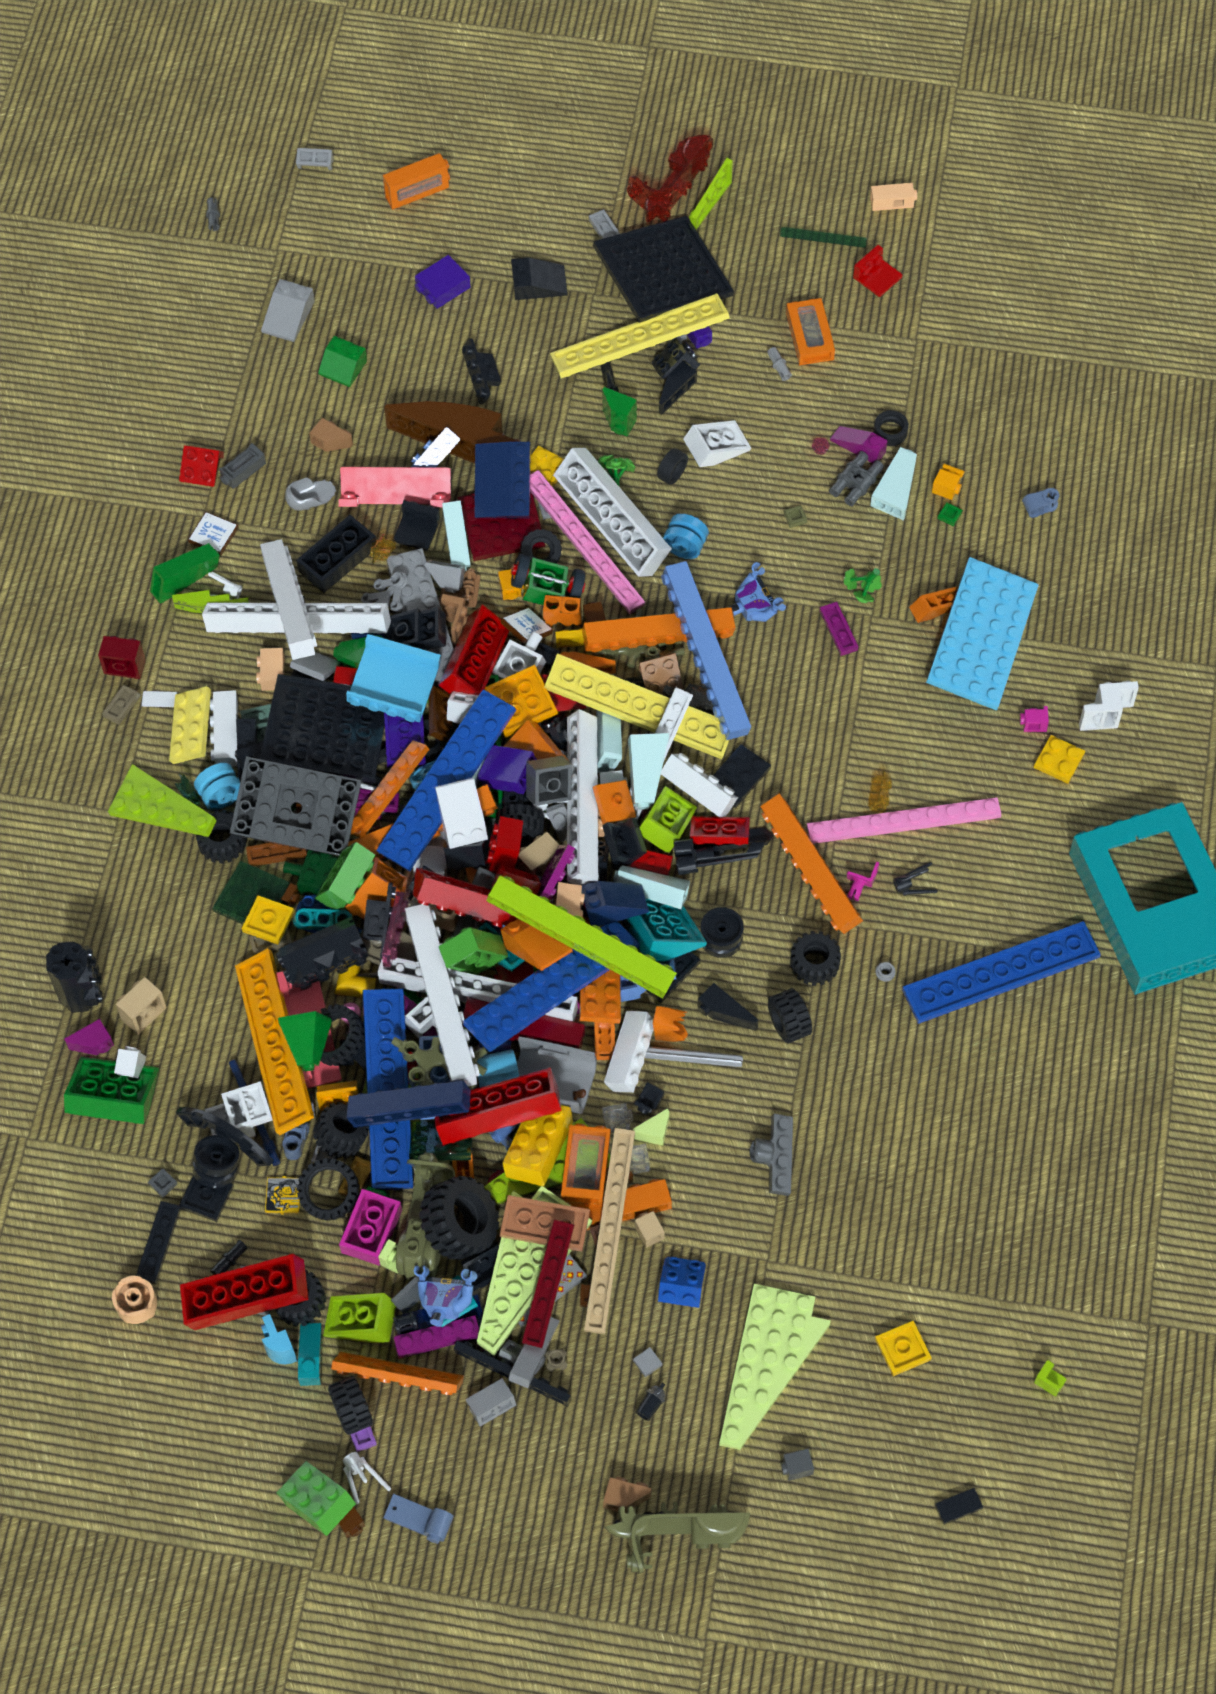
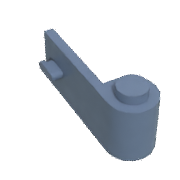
M393 1494L383 1519L427 1536L428 1541L439 1544V1541L443 1542L445 1540L454 1516L439 1508L432 1510Z

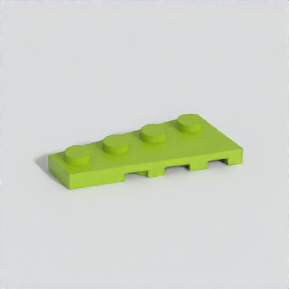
M726 158L695 210H692L689 219L696 230L732 183L733 160Z

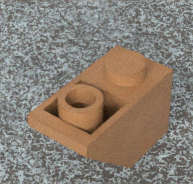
M324 418L309 433L311 443L325 452L351 448L353 446L352 435L349 431L337 427L335 423Z
M622 1477L610 1478L603 1501V1508L618 1512V1509L624 1506L626 1513L628 1507L632 1506L634 1508L650 1499L652 1488H648L647 1484L636 1482V1484L629 1483L627 1479Z

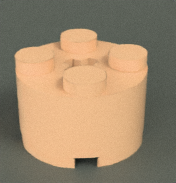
M125 1277L112 1292L113 1305L119 1317L125 1323H143L155 1315L157 1308L156 1294L152 1285L142 1277Z

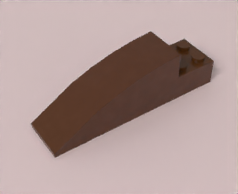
M435 401L386 404L384 406L386 427L426 444L429 439L433 441L447 427L460 438L449 454L474 464L475 444L521 442L519 439H513L503 434L501 413L485 408Z

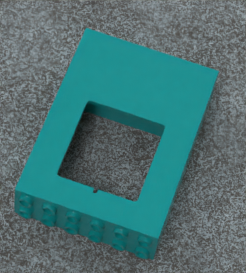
M1183 802L1171 803L1165 808H1155L1146 814H1136L1127 820H1117L1111 825L1105 827L1098 826L1092 831H1082L1074 836L1069 855L1134 995L1216 969V870ZM1169 832L1198 893L1138 912L1129 897L1108 850L1134 842L1136 837L1138 840L1159 833Z

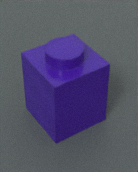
M709 326L687 334L696 349L712 343V330Z

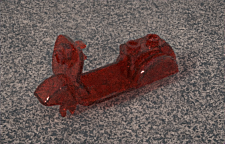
M691 136L679 142L676 151L671 153L668 158L669 169L674 171L660 190L647 186L646 181L643 183L634 175L629 177L627 193L640 207L645 209L647 223L656 217L663 222L668 221L667 217H671L669 210L674 207L682 195H687L686 189L692 188L691 182L700 171H705V167H708L707 161L713 148V138L711 136Z

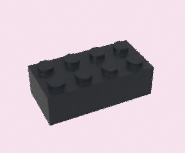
M349 515L296 559L298 572L325 593L377 549L376 536L352 515Z

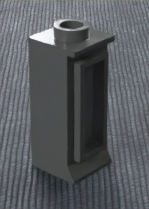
M251 443L246 450L224 467L219 468L220 480L226 486L229 485L232 489L236 488L266 464L264 453Z

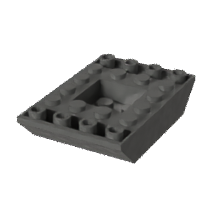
M246 756L230 833L250 839L339 856L342 850L348 847L362 780ZM294 803L302 805V811L298 814L291 811V806Z

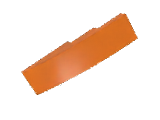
M594 1022L596 1060H611L615 1049V1023Z

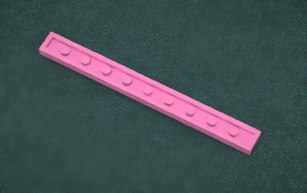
M537 470L530 475V492L629 614L643 607L645 601L540 471Z
M997 797L807 823L808 836L815 844L1001 818L1002 814Z

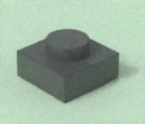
M163 1168L148 1181L149 1186L162 1198L178 1185L177 1181Z

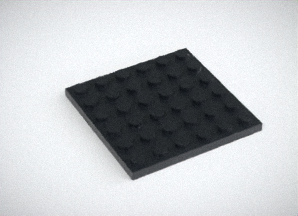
M687 216L593 241V248L639 323L714 294H718L720 299L731 297L734 294L731 285Z
M278 674L260 759L374 784L385 728L384 712L371 711L367 707L361 705L354 706L347 702L346 693L350 691L352 685Z

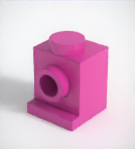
M1044 706L1043 709H1025L1024 713H1020V725H1023L1024 732H1047L1049 724L1048 706Z

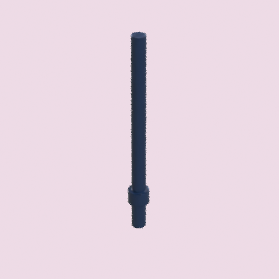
M231 1060L229 1065L239 1088L247 1086L237 1061ZM264 1123L257 1125V1130L263 1141V1149L274 1160L273 1166L279 1165L281 1162L276 1153L274 1141L270 1139Z

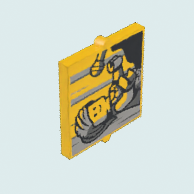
M282 1176V1178H267L265 1213H280L281 1215H284V1213H299L300 1200L297 1195L299 1178H286V1176Z

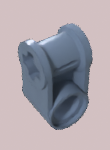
M1048 488L1026 495L1022 502L1029 517L1034 518L1055 511L1058 507L1059 492L1054 488Z
M305 1122L285 1133L282 1145L287 1159L296 1160L301 1157L309 1134V1122ZM290 1146H297L293 1150L288 1149Z

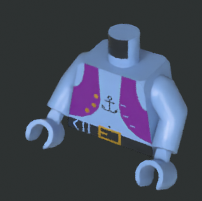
M758 562L752 565L753 572L747 575L736 590V603L730 605L729 608H732L733 616L742 613L746 621L766 622L777 613V610L784 611L786 605L782 603L784 600L780 597L773 599L761 578H757V575L765 573V568L763 567L757 571V568L760 566Z
M423 1265L424 1271L420 1274L419 1266H415L414 1274L420 1280L417 1282L420 1302L423 1309L427 1311L428 1316L431 1317L430 1323L432 1325L440 1327L444 1319H457L459 1314L471 1304L473 1294L472 1282L477 1279L475 1271H471L468 1278L469 1270L463 1269L461 1272L463 1280L429 1277L426 1280L429 1274L428 1267Z

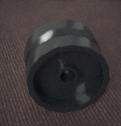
M717 907L709 910L703 916L700 925V932L707 942L703 949L709 955L717 958L730 957L740 950L744 934V923L741 916L727 907Z
M219 1135L207 1136L201 1139L194 1150L192 1171L195 1179L200 1184L210 1188H222L231 1184L238 1172L240 1155L238 1146L233 1140L227 1141Z

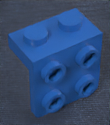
M666 1257L660 1280L658 1302L699 1308L706 1264L697 1260Z

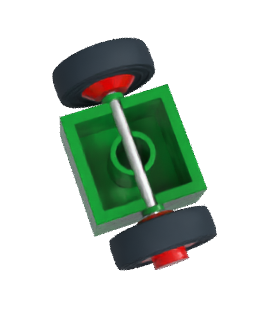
M519 554L511 568V586L522 588L524 585L522 600L544 605L545 595L565 597L566 588V597L580 598L581 593L585 589V571L574 569L570 579L567 580L568 567L532 558L530 562L529 556Z

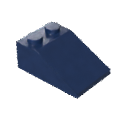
M605 881L582 885L581 892L585 894L584 903L591 926H602L649 913L641 885Z

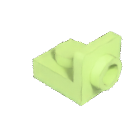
M388 1239L379 1255L380 1265L398 1273L396 1269L397 1245Z

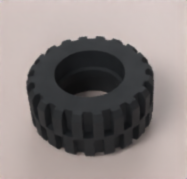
M458 1176L432 1186L425 1193L424 1200H422L420 1206L422 1209L419 1213L420 1219H422L420 1225L422 1230L425 1231L426 1235L424 1236L426 1240L431 1242L430 1246L434 1250H439L438 1253L444 1257L447 1256L449 1259L454 1260L465 1259L486 1250L495 1240L498 1233L496 1230L499 1228V1222L497 1221L499 1213L495 1208V1200L491 1199V1193L489 1190L484 1189L483 1184L480 1182L476 1183V1180L471 1177ZM454 1205L458 1207L464 1217L465 1231L456 1221Z

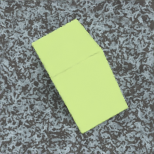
M666 1109L633 1128V1131H635L634 1139L663 1145L669 1123V1110Z

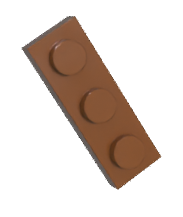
M274 843L246 847L249 868L305 858L307 855L304 849Z

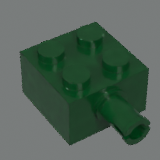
M308 850L302 865L285 861L283 873L299 876L297 882L299 894L305 896L317 895L338 856Z

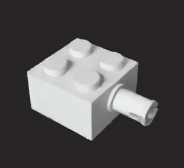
M532 632L525 646L509 640L492 674L498 675L499 680H502L533 665L536 666L540 674L546 661L535 650L542 640V636Z

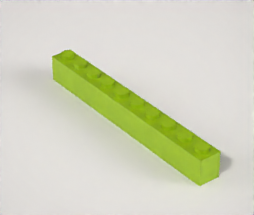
M500 875L488 895L487 902L662 999L677 974L669 965H661L656 962L654 957L648 954L643 955L632 945L623 944L618 937L605 934L600 927L585 923L582 917L567 913L568 911L564 907L551 904L546 897L533 894L531 889L525 886L520 887L515 884L513 879L507 876L502 877Z

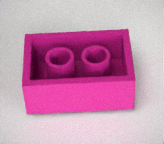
M362 1189L339 1244L341 1253L380 1266L379 1255L388 1239L391 1240L402 1212L401 1202Z

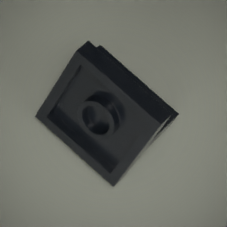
M630 818L622 825L607 822L602 826L615 870L619 871L622 865L629 866L647 853L637 819Z

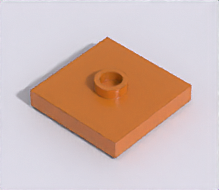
M626 780L599 784L592 787L602 824L636 818Z

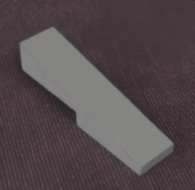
M551 1317L543 1349L524 1344L510 1372L509 1381L529 1388L560 1320Z

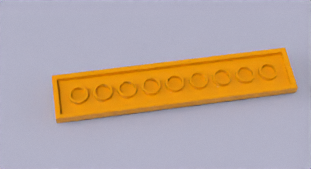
M267 948L235 965L275 1132L282 1135L313 1119L314 1114L302 1067L297 1066L278 1022V1018L288 1016L283 992L280 991L273 953Z

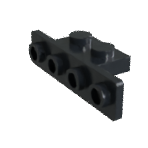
M469 338L462 347V354L464 355L480 405H484L491 395L488 385L499 386L501 379L493 354L477 352L473 339Z
M388 882L386 901L367 899L362 939L382 941L380 962L383 955L389 956L390 946H386L387 938H391L392 927L388 926L389 918L393 919L394 907L390 906L391 898L395 899L396 887H393V882Z
M494 1242L486 1250L460 1262L463 1269L469 1270L468 1278L471 1271L477 1273V1279L472 1282L473 1291L483 1288L491 1282L499 1250L497 1242Z

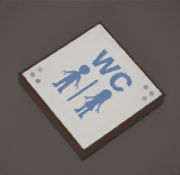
M205 512L188 538V543L197 547L209 543L221 556L239 527L233 522Z
M529 607L503 617L500 622L524 645H526L532 632L539 634L542 638L552 635L553 629Z

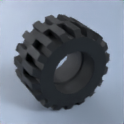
M512 804L504 806L503 809H499L496 813V824H498L500 816L523 820L520 849L529 846L537 836L544 834V815L535 807Z
M215 810L213 814L209 812L216 819L209 837L196 835V840L201 854H204L207 860L211 858V862L216 863V861H219L220 864L227 860L229 863L232 862V858L237 859L239 857L238 853H243V847H246L247 838L231 834L228 839L221 842L211 840L216 833H230L234 815L233 812L228 814L227 810H222V812Z
M810 931L809 935L807 933L802 934V938L798 937L796 943H793L790 958L792 973L794 975L797 974V979L799 981L803 979L804 984L807 985L809 982L812 983V986H816V983H820V986L824 985L825 981L829 983L832 981V977H835L837 971H839L841 959L840 946L837 945L835 939L831 940V935L827 934L825 936L821 931H819V934H815V931ZM810 953H819L826 958V961L821 964H812L805 959V956Z
M790 988L768 998V1010L773 1025L779 1036L787 1044L811 1035L812 1021L804 1000L795 989Z
M342 1102L332 1103L329 1107L326 1106L313 1129V1137L317 1140V1146H321V1150L328 1152V1155H336V1158H341L342 1156L349 1158L350 1155L354 1156L360 1150L368 1136L369 1126L354 1127L347 1119L348 1103L344 1105ZM336 1127L343 1129L346 1133L339 1131Z
M306 1269L309 1300L298 1305H288L275 1309L279 1318L288 1325L292 1322L293 1326L298 1327L299 1323L302 1326H306L308 1321L313 1323L316 1316L319 1318L322 1315L320 1310H324L326 1307L324 1304L326 1302V1293L315 1274L309 1273Z
M353 1375L328 1386L332 1403L347 1435L373 1425V1419L357 1379Z

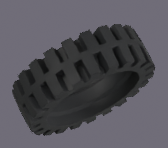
M339 1004L329 1005L328 1009H321V1014L331 1018V1022L336 1019L346 1018L349 1022V1033L345 1042L339 1048L331 1052L323 1051L320 1061L329 1066H339V1063L345 1064L346 1059L350 1061L353 1058L351 1056L352 1053L354 1055L358 1053L357 1047H362L363 1044L360 1041H364L365 1038L362 1035L364 1033V1023L360 1016L348 1007Z
M323 1158V1160H316L315 1163L309 1164L308 1168L303 1170L302 1176L298 1179L297 1195L300 1204L310 1215L321 1220L330 1221L338 1220L340 1217L343 1218L346 1216L345 1214L352 1211V1207L356 1205V1200L359 1197L360 1185L354 1171L347 1164L336 1159ZM324 1170L340 1172L346 1178L348 1184V1194L345 1200L333 1209L317 1207L311 1201L309 1195V1185L313 1177Z

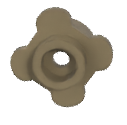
M560 1349L546 1352V1358H548L547 1369L549 1371L567 1368V1363L565 1362L566 1351Z

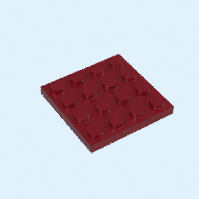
M531 492L530 519L475 518V494L458 497V501H461L464 526L473 561L518 553L521 550V544L525 536L531 531L542 530ZM538 542L533 545L532 549L545 547V543Z

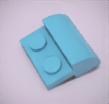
M513 1049L484 1055L477 1061L478 1064L488 1069L484 1076L481 1074L477 1076L480 1088L519 1077Z
M271 1315L262 1317L264 1324L261 1325L265 1337L262 1339L268 1357L278 1364L286 1365L296 1362L297 1359L286 1330L277 1333Z

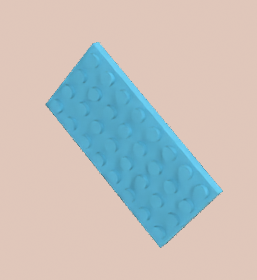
M969 557L926 683L997 710L1039 584Z

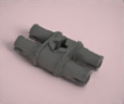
M860 451L855 459L848 462L845 469L837 475V481L829 489V493L834 497H838L843 489L848 487L851 491L844 501L847 505L853 506L860 496L866 495L869 487L876 482V477L884 465L876 460L868 470L861 468L868 460V455Z

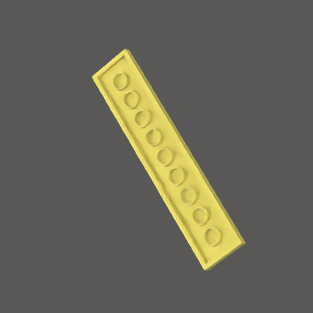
M714 294L667 311L647 321L636 322L554 351L550 355L560 377H569L572 374L588 370L597 365L605 364L611 360L653 347L656 344L689 334L695 330L729 319V314L719 295Z
M558 653L544 686L548 691L654 733L670 701V698ZM688 706L673 739L676 742L719 759L723 758L729 742L720 731L718 717L716 718L691 706Z

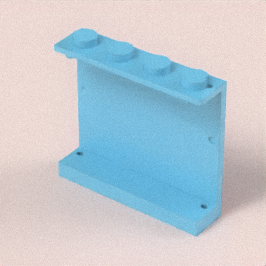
M367 634L363 656L351 689L346 693L347 702L354 706L361 705L367 707L371 711L385 712L392 717L399 716L409 722H420L441 664V655Z

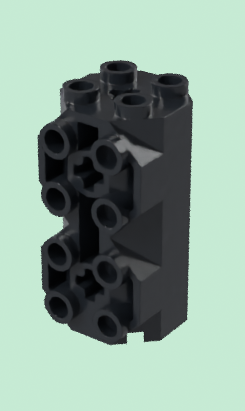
M352 917L279 948L276 956L283 969L286 968L283 973L287 982L291 983L292 986L294 985L295 988L300 987L301 990H306L317 981L324 982L331 978L329 974L333 971L343 974L349 970V967L365 964L369 954L361 934L355 926L354 919Z
M63 942L52 946L50 952L46 955V970L60 1004L66 1006L70 1012L76 1013L87 1012L92 1006L103 1003V993L100 991L103 978L102 973L99 971V965L96 964V957L93 956L92 947L81 946L76 942Z

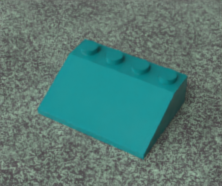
M646 899L649 913L622 920L629 933L640 943L639 949L642 954H648L654 957L656 961H667L702 948L707 944L684 906L678 909Z

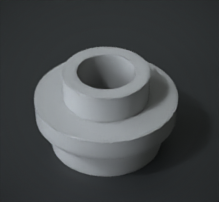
M883 962L877 966L875 973L879 980L888 982L895 977L896 971L892 964ZM882 971H887L889 974L884 975Z

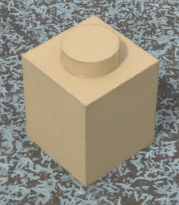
M654 1211L650 1213L644 1212L635 1219V1228L646 1248L664 1240L665 1232Z

